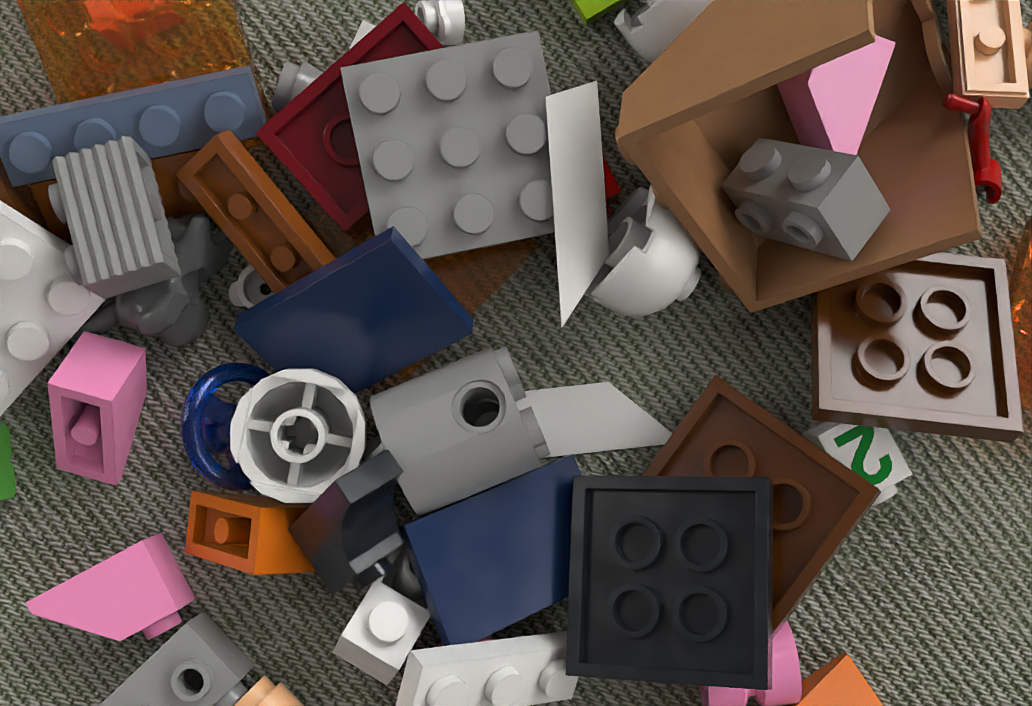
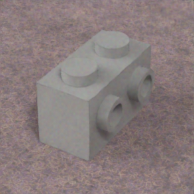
M765 138L757 139L754 145L743 154L739 164L721 185L737 207L735 210L737 219L756 235L849 261L854 260L891 211L858 155Z
M202 611L182 626L99 706H233L248 691L240 680L255 665L208 614Z

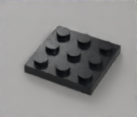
M573 475L565 675L756 690L772 689L773 480L769 477Z

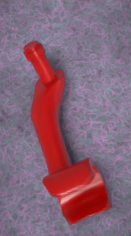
M947 93L942 104L945 109L971 114L968 119L967 134L975 186L987 185L986 203L995 204L1002 195V176L1000 164L990 158L989 127L992 115L990 103L983 96L976 102L959 97L955 93Z

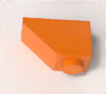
M191 490L185 553L251 575L316 572L288 530L311 504L284 503L265 496Z

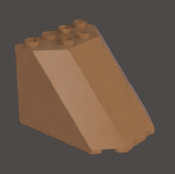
M713 0L623 92L619 125L615 129V139L622 157L627 163L638 166L651 183L654 196L659 205L665 210L671 209L693 238L699 253L704 252L715 266L724 289L728 292L734 291L750 313L983 238L965 113L958 110L945 109L942 105L946 94L954 92L950 42L939 20L936 0ZM875 35L895 42L892 56L857 152L891 211L854 260L849 261L761 237L746 228L735 215L737 207L721 185L739 164L743 154L754 145L758 138L801 145L777 84L874 43Z

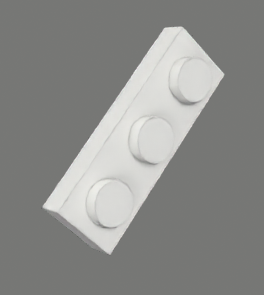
M567 631L410 650L395 706H530L572 699L579 676L565 675Z

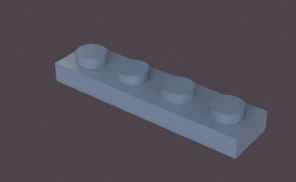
M248 65L0 116V158L12 187L55 179L56 174L52 160L56 156L65 157L69 152L78 153L82 148L92 149L95 144L105 145L108 140L118 141L121 136L131 137L152 159L203 148L216 134L228 129L232 131L238 140L259 137L255 132L267 123L251 66Z

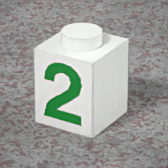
M824 421L802 433L806 439L880 489L881 494L872 506L894 496L898 492L895 484L913 475L887 428Z

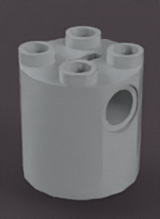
M506 346L496 351L489 347L370 397V405L379 436L367 440V447L363 454L365 461L367 462L387 449L391 452L404 471L399 477L397 484H400L404 495L418 517L541 467L539 459L550 455V451L532 407L530 406L520 411L517 408L515 402L527 396ZM499 412L496 419L489 425L475 427L477 420L485 413Z

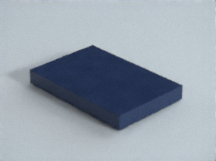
M392 226L238 314L233 329L276 372L288 368H314L338 378L355 394L472 334L474 319L399 231Z
M574 454L560 457L541 467L399 526L400 531L407 540L404 544L443 646L476 642L569 597L573 475H581Z

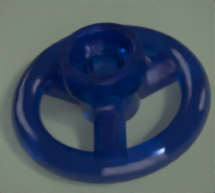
M234 362L222 364L209 370L192 386L182 409L181 436L190 462L207 481L226 490L249 491L255 488L249 483L251 480L243 473L240 464H236L230 450V423L237 405L225 403L212 393L220 386L230 382H245L255 386L261 379L271 375L255 365ZM210 453L216 455L226 454L229 460V469L217 463Z

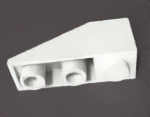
M415 514L412 520L419 518L418 515ZM404 544L389 556L388 560L394 568L372 584L332 652L385 685H388L400 670L409 651L431 616Z

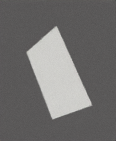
M597 80L545 97L561 328L609 256Z
M609 382L525 391L527 397L515 402L519 411L530 406L532 407L550 451V455L546 457L665 445L673 434ZM499 412L485 413L477 420L475 427L489 425L496 419Z

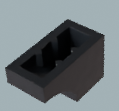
M388 449L336 479L288 528L332 595L353 581L360 591L376 582L394 568L388 557L407 542L399 529L394 510L395 486L404 471Z

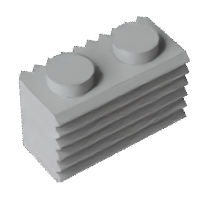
M121 136L118 141L108 140L105 145L95 144L92 149L82 148L78 153L69 152L65 157L56 156L52 160L58 183L49 185V198L60 221L68 223L73 245L65 247L64 257L69 273L78 285H84L86 289L103 299H107L181 276L178 258L174 251L175 246L171 240L168 221L165 217V209L161 203L162 198L158 192L159 186L152 169V161L149 155L131 137Z

